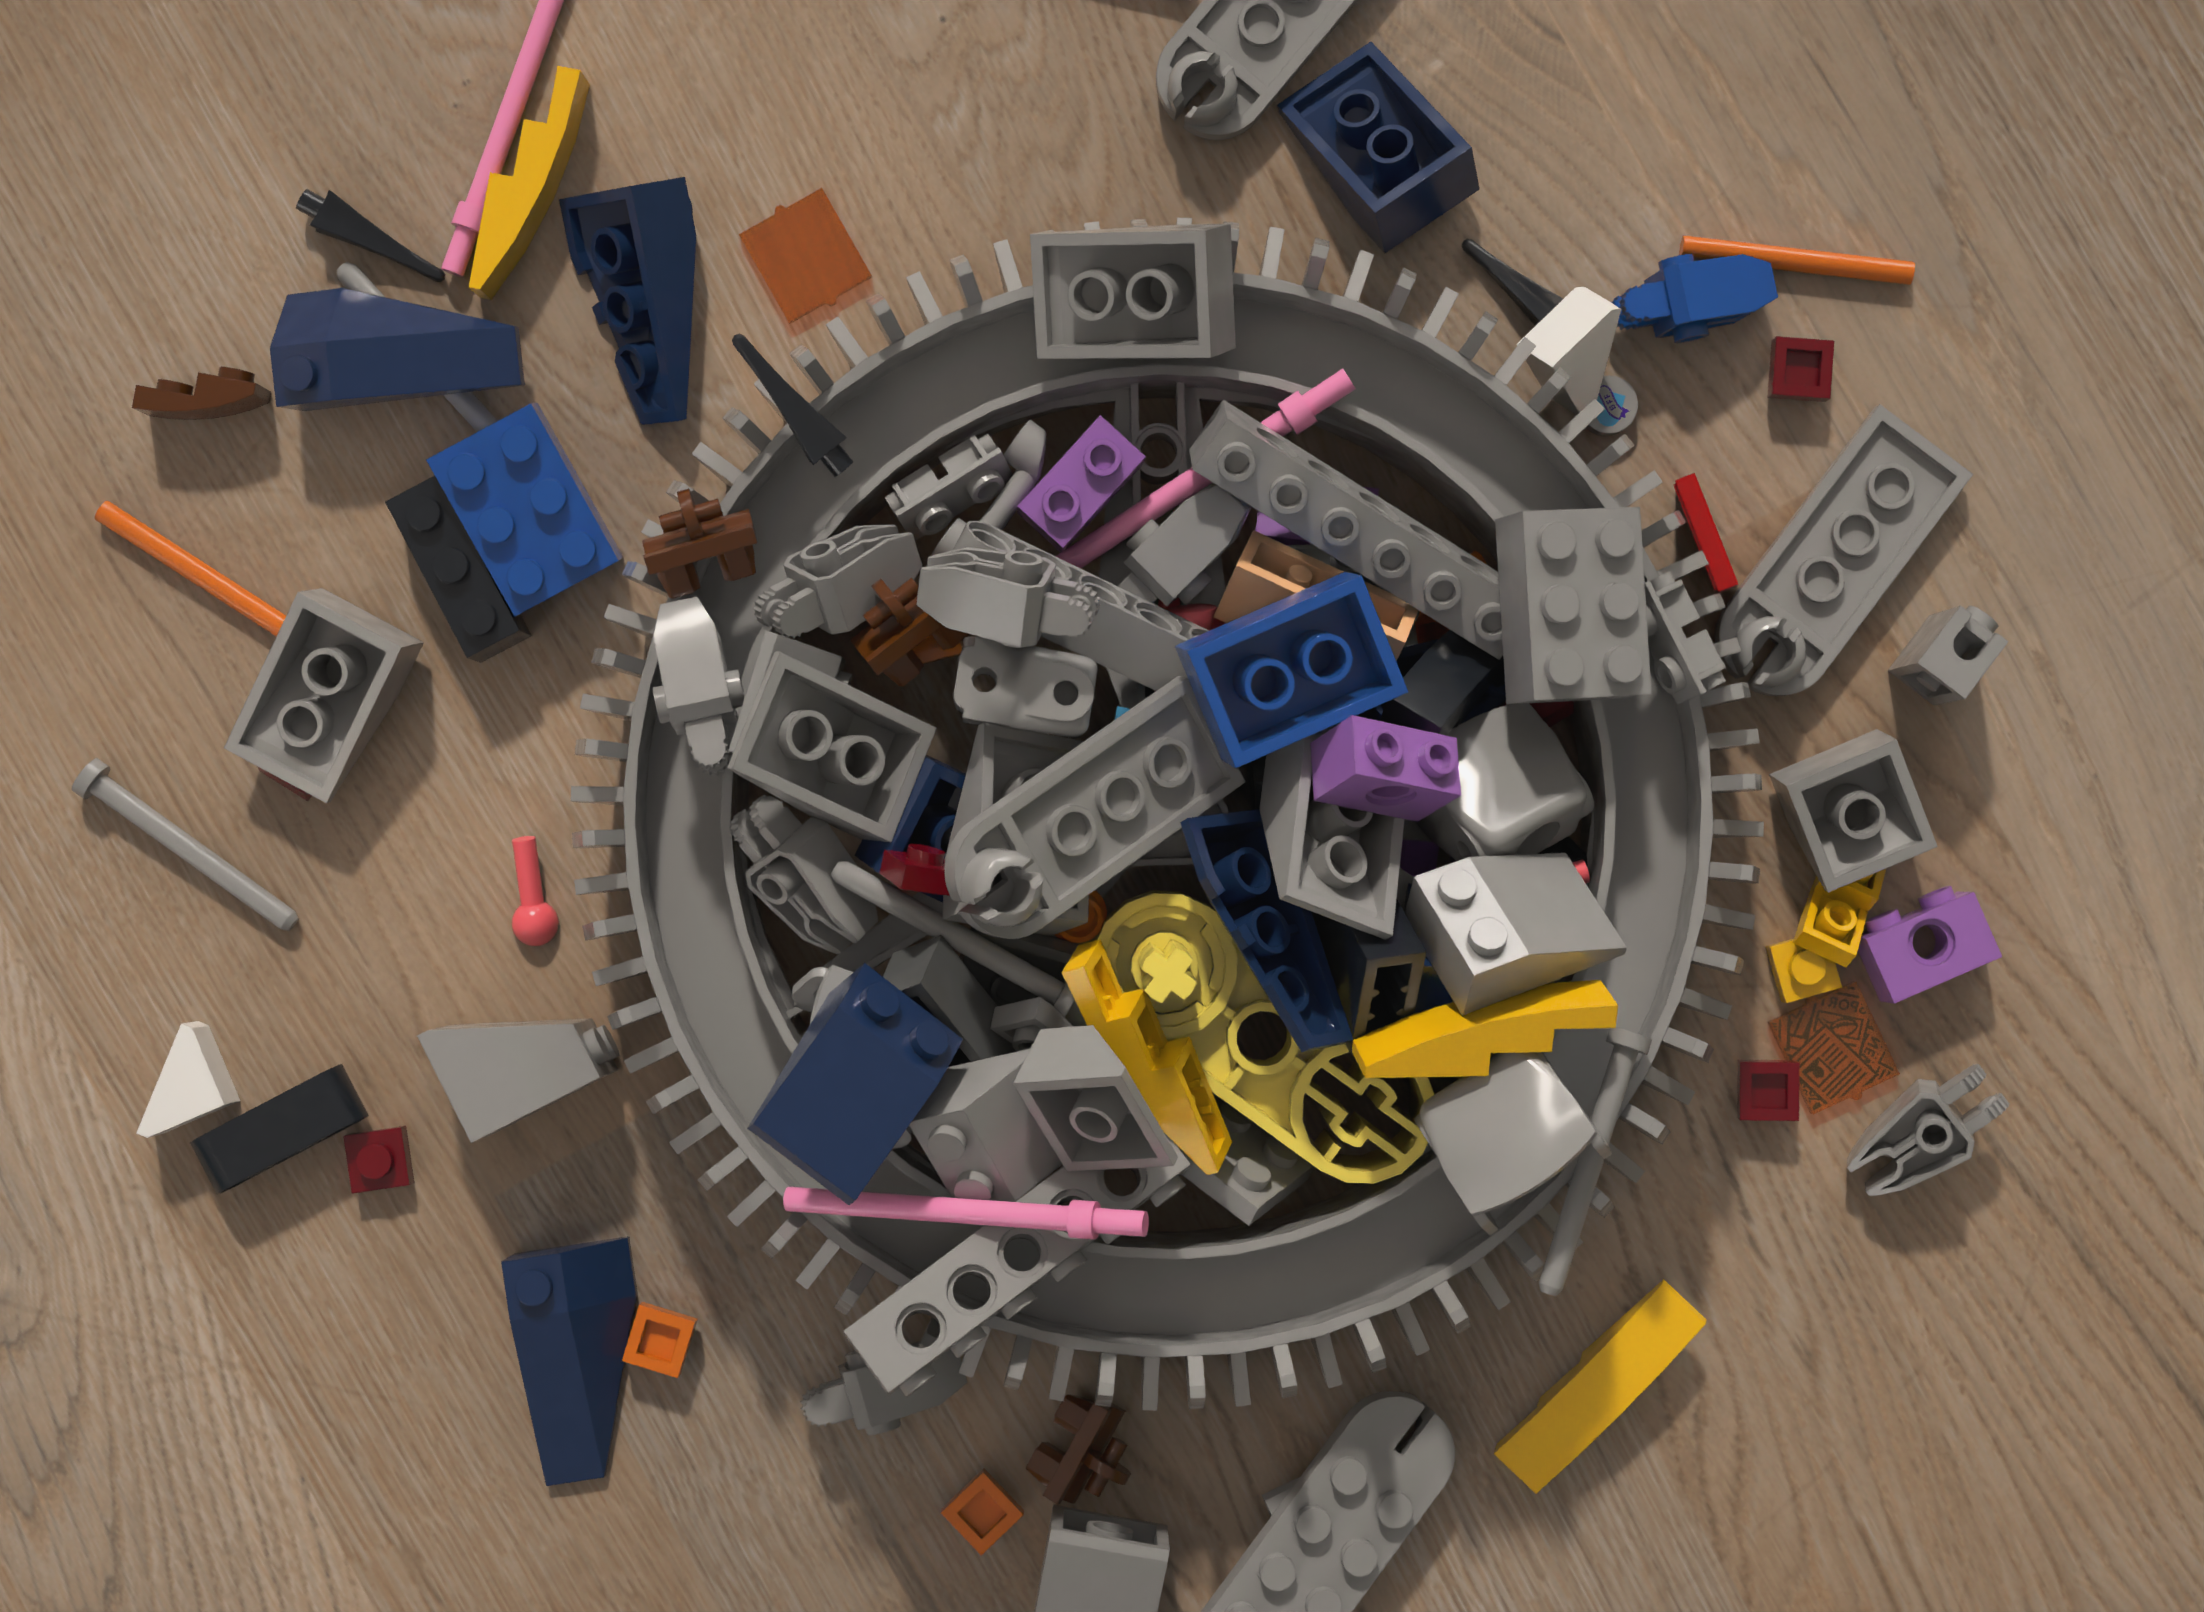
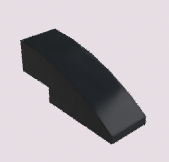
M1448 630L1403 677L1408 693L1386 702L1380 721L1447 736L1453 728L1462 724L1504 669L1503 656L1498 660L1452 630Z

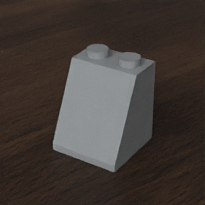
M592 1018L455 1024L427 1030L417 1035L471 1143L492 1135L618 1071L613 1060L620 1056L618 1047L607 1027L602 1025L597 1028Z
M1053 1505L1034 1612H1158L1170 1552L1168 1526Z

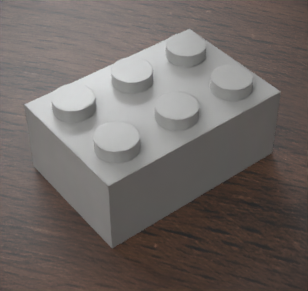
M1640 507L1521 511L1495 519L1506 704L1621 699L1651 695Z

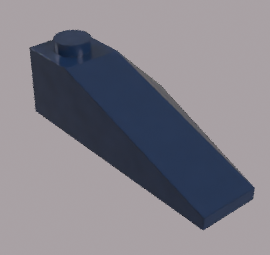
M685 177L559 199L571 260L578 275L588 274L599 300L592 307L599 325L609 324L619 348L616 352L615 364L641 425L687 419L696 230L692 215V203L688 195Z
M345 288L287 295L270 345L276 407L299 411L321 410L525 385L519 327Z
M1260 809L1192 817L1180 822L1198 880L1207 899L1300 1051L1306 1052L1352 1041L1353 1037L1312 911L1279 899Z
M629 1236L514 1253L501 1262L511 1329L546 1486L604 1478L606 1476L618 1409L617 1400L620 1383L626 1363L622 1361L628 1342L632 1315L635 1312L638 1295Z

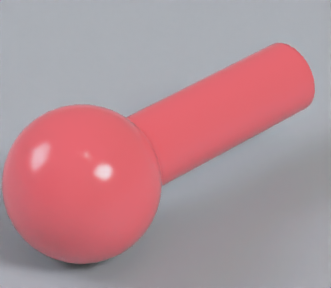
M523 836L512 840L521 905L514 912L512 929L517 939L529 946H542L550 942L556 935L559 920L553 907L544 902L536 837Z

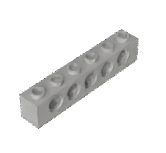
M1224 399L1221 401L1189 449L1192 469L1500 660L1503 656L1498 571Z
M1166 1135L1178 1156L1175 1165L1130 1168L1136 1176L1137 1188L1129 1195L1118 1196L1107 1189L1103 1178L1105 1170L1066 1171L1063 1166L1016 1202L1060 1205L1072 1200L1098 1201L1101 1208L1135 1210L1150 1199L1157 1208L1186 1186L1179 1176L1186 1172L1191 1164L1177 1145ZM984 1225L845 1329L844 1335L888 1396L900 1388L905 1396L908 1397L937 1374L931 1367V1364L951 1349L956 1358L961 1357L987 1337V1334L981 1328L983 1324L999 1312H1002L1007 1320L1011 1319L1038 1298L1032 1291V1287L1050 1274H1052L1057 1282H1060L1085 1263L1087 1259L1081 1250L1094 1240L1070 1238L1068 1233L1064 1231ZM1099 1234L1098 1237L1101 1236L1108 1245L1121 1235ZM1015 1239L1029 1240L1038 1250V1264L1028 1271L1012 1269L1004 1259L1003 1252L1005 1246ZM976 1276L986 1283L989 1289V1299L985 1305L971 1310L963 1308L956 1302L953 1288L961 1278ZM915 1314L931 1316L939 1326L937 1340L925 1348H917L910 1345L902 1333L903 1325L909 1317Z

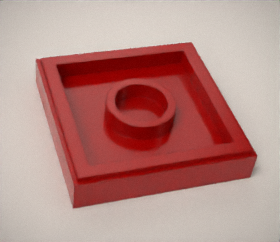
M1695 473L1675 480L1676 484H1673L1699 552L1703 551L1709 563L1705 567L1714 590L1721 593L1739 586Z

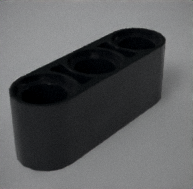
M340 1064L205 1133L190 1142L218 1195L345 1130L369 1115L343 1064Z

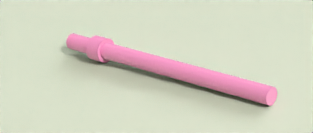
M564 0L538 1L465 202L459 201L451 222L456 228L441 267L443 271L458 277L464 276L478 238L490 172L497 174L502 172Z
M1341 369L1303 395L1296 391L1279 402L1280 410L1260 423L1282 437L1293 430L1298 435L1318 422L1315 417L1317 414L1356 390L1344 369ZM1191 467L1056 557L1076 567L1083 568L1138 532L1149 520L1153 519L1155 521L1213 482L1195 472Z
M787 1187L783 1197L784 1209L789 1212L1067 1231L1070 1238L1096 1240L1099 1234L1145 1237L1149 1227L1147 1211L1101 1208L1098 1201L1072 1200L1069 1206L861 1192L858 1198L848 1205L828 1189Z

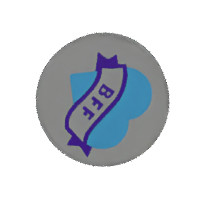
M1603 376L1597 401L1605 410L1586 429L1596 435L1612 436L1622 432L1633 422L1638 410V399L1633 387L1627 381L1617 376Z

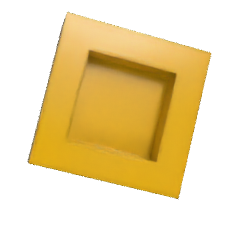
M1794 939L1765 946L1782 1003H1789L1842 988L1835 962L1794 944Z

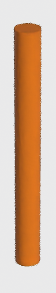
M1684 235L1682 236L1679 255L1693 254L1696 261L1744 254L1771 263L1772 269L1907 285H1911L1915 272V263L1913 261Z
M105 501L99 507L95 514L96 521L277 637L286 618L285 614L110 501Z

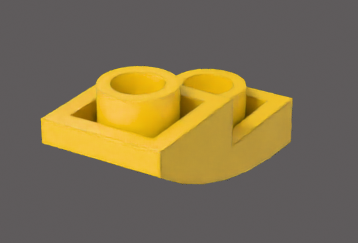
M1886 869L1829 893L1824 890L1816 875L1793 943L1843 967H1847L1857 955L1868 911L1879 899Z

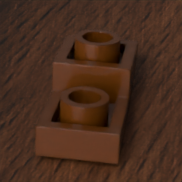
M219 367L218 376L198 372L194 395H192L193 386L171 380L158 379L156 388L136 385L132 408L148 416L165 419H214L240 414L266 405L270 402L271 391L254 383V373L230 367Z

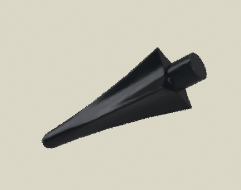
M306 189L300 196L296 209L313 218L310 226L316 228V232L388 258L435 282L445 280L446 274L443 270L394 240L331 190L328 191L326 198L319 196L309 189Z
M1466 239L1463 241V251L1498 283L1534 326L1564 299L1509 267L1473 240Z
M740 333L734 335L732 339L734 347L771 396L809 462L814 465L821 460L834 477L845 471L853 463V460L840 446V443L847 437L796 392L744 335Z

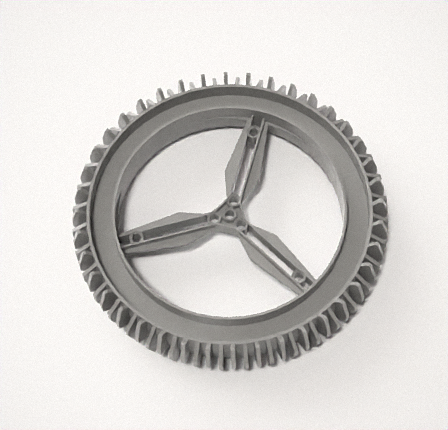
M1177 218L1176 225L1192 224V218ZM1146 219L1130 221V227L1148 226ZM1099 221L1084 223V230L1100 229ZM1224 221L1223 224H1231L1235 349L1212 358L1037 359L1033 285L1022 286L1008 240L1006 239L993 243L1004 290L1003 294L985 301L982 300L970 263L964 255L950 259L951 268L966 307L964 309L942 316L920 271L906 277L925 324L907 336L904 335L891 308L882 295L878 293L867 299L866 303L889 344V346L870 357H867L839 317L827 323L826 326L852 368L835 383L808 348L800 345L790 353L795 364L819 393V396L809 404L847 437L840 443V446L853 460V463L841 474L834 477L821 460L814 465L809 462L786 420L759 379L754 383L755 387L786 423L780 432L770 440L746 415L733 407L722 418L732 430L759 454L742 472L702 442L695 448L692 455L730 487V490L720 503L723 516L746 509L750 511L757 538V544H753L756 567L754 575L735 581H725L717 556L694 562L701 588L694 593L674 599L669 598L658 579L657 573L649 575L647 567L638 562L628 561L622 575L668 597L666 603L698 597L713 620L721 637L728 671L739 669L744 694L746 695L765 631L781 635L775 631L776 627H767L757 621V617L753 615L755 614L753 609L755 607L754 601H757L758 595H762L763 591L768 592L769 587L787 578L783 566L787 557L803 550L812 543L823 541L855 526H864L888 504L884 497L894 491L891 485L901 481L926 464L929 465L931 470L941 464L939 456L967 440L973 434L977 439L986 433L992 436L1047 414L1083 406L1115 402L1113 427L1140 452L1148 442L1164 440L1173 447L1176 458L1172 464L1162 469L1152 468L1144 462L1142 467L1106 505L1104 524L1141 501L1140 478L1151 484H1165L1192 467L1189 449L1203 430L1199 401L1221 402L1224 399L1230 404L1259 408L1275 413L1280 410L1279 402L1296 391L1303 395L1341 369H1344L1356 390L1317 414L1315 417L1318 422L1313 425L1367 449L1411 477L1456 515L1490 552L1497 564L1495 519L1521 511L1628 507L1663 482L1654 470L1615 497H1612L1596 476L1635 445L1624 434L1588 464L1584 463L1569 443L1605 410L1595 398L1559 432L1539 415V412L1571 378L1561 367L1528 403H1525L1507 386L1508 382L1536 347L1526 337L1522 339L1495 375L1490 374L1472 362V359L1498 321L1496 317L1485 311L1459 352L1438 340L1436 336L1459 293L1445 287L1422 330L1398 320L1417 276V273L1408 269H1402L1383 312L1358 302L1374 254L1366 251H1359L1342 296L1318 290L1330 248V241L1315 237L1302 285L1276 279L1285 230L1276 227L1269 228L1259 275L1234 273L1239 240V223ZM1175 398L1176 429L1168 424L1154 423L1147 425L1139 431V399ZM676 480L672 482L666 491L677 502H679L677 492L688 488L691 491L695 505L709 501L688 485ZM1211 484L1208 485L1207 487H1205L1204 489H1202V490L1199 491V492H1202V491H1204V490L1210 488V487H1211ZM1679 510L1642 530L1645 582L1668 571L1671 572L1674 580H1677L1709 564L1703 551H1700L1656 571L1645 552L1644 547L1686 523ZM649 519L641 531L648 538L664 534L661 525ZM1135 534L1101 555L1099 578L1118 586L1132 572L1123 562L1133 553L1126 543ZM1221 555L1204 571L1212 581L1188 604L1203 603L1218 607L1226 589ZM1714 594L1693 602L1700 618L1726 608L1721 594ZM608 604L604 615L605 619L652 638L646 660L605 648H595L591 663L639 677L641 680L635 702L589 694L582 695L581 709L630 720L631 727L629 744L595 739L576 740L575 755L627 763L624 787L571 786V802L623 805L625 829L572 833L573 848L625 847L626 872L574 880L576 895L629 890L634 914L583 925L585 941L629 932H638L642 956L593 971L595 985H605L648 973L656 997L608 1015L609 1023L612 1030L661 1012L663 1013L671 1037L625 1059L624 1062L631 1074L677 1052L680 1053L692 1075L654 1095L646 1103L651 1112L655 1114L700 1088L713 1112L669 1143L678 1155L721 1125L725 1128L738 1147L697 1180L708 1191L749 1158L765 1180L727 1216L738 1227L775 1191L784 1197L787 1187L826 1189L747 1129L807 1031L799 1014L804 1010L794 1007L792 989L766 937L757 895L747 887L745 872L752 866L751 859L739 847L740 843L734 841L735 838L731 835L732 831L729 829L731 826L730 821L734 819L733 817L744 809L749 810L750 781L727 768L724 770L725 773L720 772L718 776L716 774L710 776L708 772L703 773L702 768H698V762L693 760L694 756L690 753L692 749L689 747L687 734L677 735L671 722L660 723L653 695V687L662 685L653 638L657 619ZM1737 637L1713 643L1721 658L1741 652ZM1649 650L1651 695L1621 699L1573 701L1574 713L1570 715L1578 750L1579 772L1588 784L1594 801L1593 811L1582 818L1581 849L1586 853L1587 868L1590 876V882L1586 885L1627 949L1622 956L1550 983L1601 980L1618 1004L1616 1027L1652 1039L1648 1055L1641 1053L1637 1055L1618 1118L1663 1145L1671 1133L1667 1126L1630 1104L1629 1101L1641 1083L1686 1105H1689L1695 1094V1091L1651 1065L1660 1044L1709 1063L1714 1051L1711 1045L1668 1026L1677 1006L1728 1020L1732 1005L1685 987L1691 964L1741 975L1744 964L1743 959L1728 953L1698 947L1696 943L1702 923L1753 930L1755 915L1707 905L1708 880L1759 883L1760 868L1753 865L1710 862L1712 838L1764 837V822L1713 819L1712 794L1762 790V776L1759 774L1711 776L1710 767L1711 751L1760 743L1758 728L1708 734L1702 710L1707 707L1751 698L1748 683L1741 682L1710 689L1677 705L1673 695L1666 692L1660 685L1654 671L1655 660ZM1106 667L1121 707L1131 709L1145 699V685ZM742 707L736 708L738 718ZM737 723L726 725L730 744ZM1221 799L1198 817L1231 812L1224 800ZM1182 828L1129 866L1194 865ZM1128 867L1096 889L1102 898L1105 897ZM1400 868L1397 900L1404 911L1408 883L1412 884L1414 877ZM920 892L913 896L916 900L943 914L942 902ZM890 914L870 929L857 943H852L823 967L829 968L835 965L855 972L866 963L873 969L890 959L894 952L910 947L928 936V934ZM1610 1028L1554 1029L1552 1052L1543 1053L1569 1092L1591 1120L1614 1047L1613 1044L1606 1042ZM1428 1143L1423 1155L1400 1175L1375 1184L1359 1183L1329 1199L1282 1216L1255 1221L1250 1226L1241 1224L1226 1228L1180 1232L1148 1231L1145 1237L1121 1235L1108 1245L1100 1236L1081 1250L1087 1261L1060 1282H1057L1052 1274H1050L1032 1287V1291L1038 1298L1009 1320L1005 1318L1002 1312H999L983 1324L981 1328L987 1334V1337L964 1354L958 1373L973 1378L990 1330L994 1328L1016 1334L1003 1385L1007 1388L1019 1389L1033 1339L1057 1346L1049 1399L1063 1402L1074 1349L1100 1352L1095 1405L1111 1406L1114 1394L1117 1354L1141 1357L1142 1410L1157 1411L1160 1357L1185 1356L1189 1409L1204 1408L1206 1394L1203 1355L1227 1354L1236 1407L1251 1405L1246 1352L1270 1347L1282 1398L1296 1396L1297 1381L1288 1343L1310 1338L1328 1389L1342 1385L1330 1337L1331 1332L1352 1325L1372 1373L1387 1368L1383 1349L1370 1321L1371 1317L1391 1310L1415 1355L1418 1356L1429 1351L1430 1348L1409 1302L1414 1298L1431 1290L1457 1334L1471 1327L1467 1313L1446 1281L1447 1279L1467 1269L1498 1310L1511 1302L1483 1259L1500 1243L1506 1247L1535 1282L1538 1281L1541 1277L1544 1263L1519 1235L1517 1230L1531 1218L1535 1217L1554 1235L1560 1215L1549 1202L1564 1185L1569 1188L1579 1155L1562 1171L1532 1192L1507 1205L1489 1211L1499 1227V1230L1491 1235L1484 1231L1473 1215H1471L1447 1178L1438 1157ZM1609 1143V1148L1613 1154L1604 1159V1162L1626 1178L1637 1183L1645 1171L1612 1143ZM910 1144L892 1149L862 1191L952 1198L928 1157ZM1595 1187L1589 1207L1605 1218L1614 1209V1205L1601 1190ZM793 1212L762 1246L761 1250L772 1259L800 1227L809 1220L828 1239L795 1281L808 1289L836 1252L842 1248L863 1262L834 1306V1308L847 1315L876 1271L898 1285L897 1291L984 1225ZM1580 1238L1577 1247H1579L1583 1243V1241ZM1015 1239L1004 1248V1259L1014 1270L1028 1271L1038 1264V1250L1029 1240ZM966 1276L955 1284L953 1295L960 1306L973 1310L986 1304L989 1299V1289L982 1279L976 1276ZM932 1317L918 1348L932 1345L939 1336V1326Z

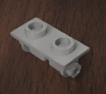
M988 433L978 439L973 434L967 440L939 456L941 464L948 473V475L940 480L937 479L929 465L926 464L901 481L891 485L894 491L884 498L895 516L899 519L904 530L912 533L915 541L924 535H932L943 530L953 517L974 504L993 499L1012 477L1013 474L999 447H996Z
M1668 571L1645 582L1648 645L1655 660L1654 671L1663 689L1673 695L1678 705L1724 683L1726 680L1721 670L1726 668L1707 630L1705 629L1686 638L1681 628L1700 618L1682 580L1680 579L1675 582L1671 572Z

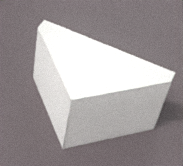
M1586 287L1574 288L1525 336L1536 345L1526 361L1541 387L1560 367L1571 376L1569 381L1552 400L1575 415L1582 411L1594 398L1596 400L1598 398L1621 308Z
M199 1021L182 1023L180 1025L136 1134L146 1138L163 1134L240 1101L209 1025Z

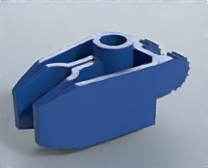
M1685 254L1658 262V272L1644 280V284L1639 287L1636 285L1633 288H1629L1624 294L1614 298L1611 303L1621 308L1617 324L1620 330L1623 328L1628 330L1631 327L1637 329L1653 326L1655 338L1673 336L1674 343H1684L1709 336L1708 329L1738 322L1778 298L1772 265L1767 261L1744 254L1694 261L1693 254Z

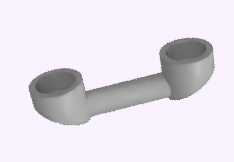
M1029 420L1023 426L1004 453L1007 463L1015 468L1016 471L979 522H984L1003 530L1016 513L1017 506L1038 483L1045 457L1046 431L1032 420ZM957 518L942 537L931 556L952 551L967 523Z

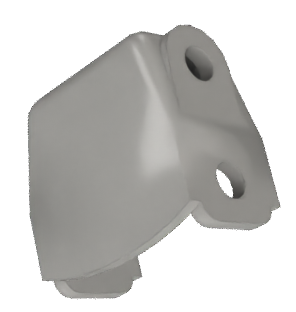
M971 636L963 638V650L959 657L954 688V705L959 712L963 713V723L973 725L989 723L1070 739L1079 738L1087 731L1098 672L1097 664L1094 660L1083 655L1035 646L1008 647L994 640ZM986 674L994 679L996 686L989 692H981L974 687L973 680L979 675Z
M1529 703L1509 704L1480 714L1458 725V727L1453 728L1447 736L1457 738L1461 796L1422 820L1415 822L1431 841L1456 861L1476 856L1538 854L1574 833L1579 820L1593 811L1594 801L1588 784L1572 765L1555 733Z
M1543 1052L1496 1053L1490 1057L1489 1076H1462L1426 1100L1421 1106L1420 1114L1414 1117L1418 1128L1438 1157L1447 1178L1471 1215L1489 1235L1499 1230L1496 1221L1489 1211L1507 1205L1543 1185L1568 1166L1589 1143L1592 1144L1603 1160L1613 1154L1595 1125L1569 1092Z

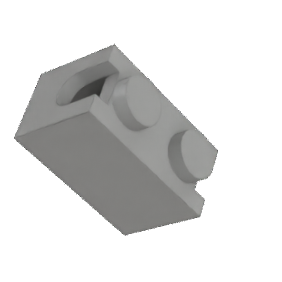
M1957 606L1929 615L1888 671L1932 705L1963 700L1967 698L2007 645L2008 641L1998 633H1994L1999 626L1988 614L1974 606H1968L1967 609Z

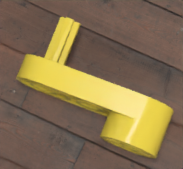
M1151 890L1126 899L1106 917L1095 940L1101 939L1118 983L1121 985L1122 992L1125 993L1144 988L1155 1012L1166 1013L1184 1009L1174 1013H1156V1016L1167 1041L1190 1036L1211 1091L1318 1170L1346 1183H1378L1402 1174L1423 1155L1428 1142L1418 1128L1414 1117L1420 1114V1109L1424 1102L1434 1096L1428 1077H1407L1410 1085V1108L1407 1114L1393 1104L1397 1099L1396 1093L1383 1078H1365L1357 1062H1353L1347 1070L1332 1059L1349 1052L1346 1043L1301 1052L1287 1029V1040L1283 1048L1273 1057L1265 1060L1252 1059L1239 1050L1237 1032L1241 1023L1249 1015L1259 1011L1272 1012L1277 1015L1278 1013L1212 907L1180 891ZM1323 1068L1360 1096H1362L1370 1084L1373 1085L1366 1095L1379 1110L1402 1126L1400 1132L1393 1138H1390L1355 1111L1346 1123L1343 1122L1348 1112L1337 1098L1312 1081L1313 1075ZM1305 1093L1322 1105L1319 1109L1322 1117L1341 1141L1354 1147H1362L1366 1140L1369 1139L1380 1148L1363 1155L1337 1154L1341 1147L1333 1135L1325 1128L1317 1139L1313 1141L1307 1134L1303 1123V1100Z

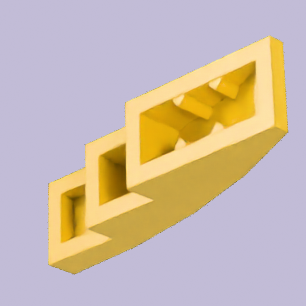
M557 66L547 123L524 119L513 176L490 172L469 282V288L482 299H493L526 252L554 200L576 143L590 87L581 70Z
M1101 939L1079 944L1061 973L1087 1026L1093 1025L1126 1067L1163 1132L1206 1175L1218 1173L1232 1144V1140L1190 1036L1167 1041L1150 998L1144 991V988L1125 993L1122 992Z
M1601 980L1548 983L1463 1016L1454 1002L1412 1014L1354 1039L1352 1053L1365 1078L1489 1076L1491 1053L1552 1052L1554 1029L1616 1028L1618 1004Z
M1663 1279L1582 1352L1580 1362L1539 1398L1537 1408L1496 1444L1494 1455L1537 1494L1631 1405L1706 1325L1707 1319Z

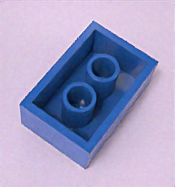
M530 403L426 459L514 617L623 558L622 553L538 403Z
M1343 572L1175 646L1221 760L1234 768H1238L1338 724L1351 715L1356 716L1408 693L1363 577L1353 573Z

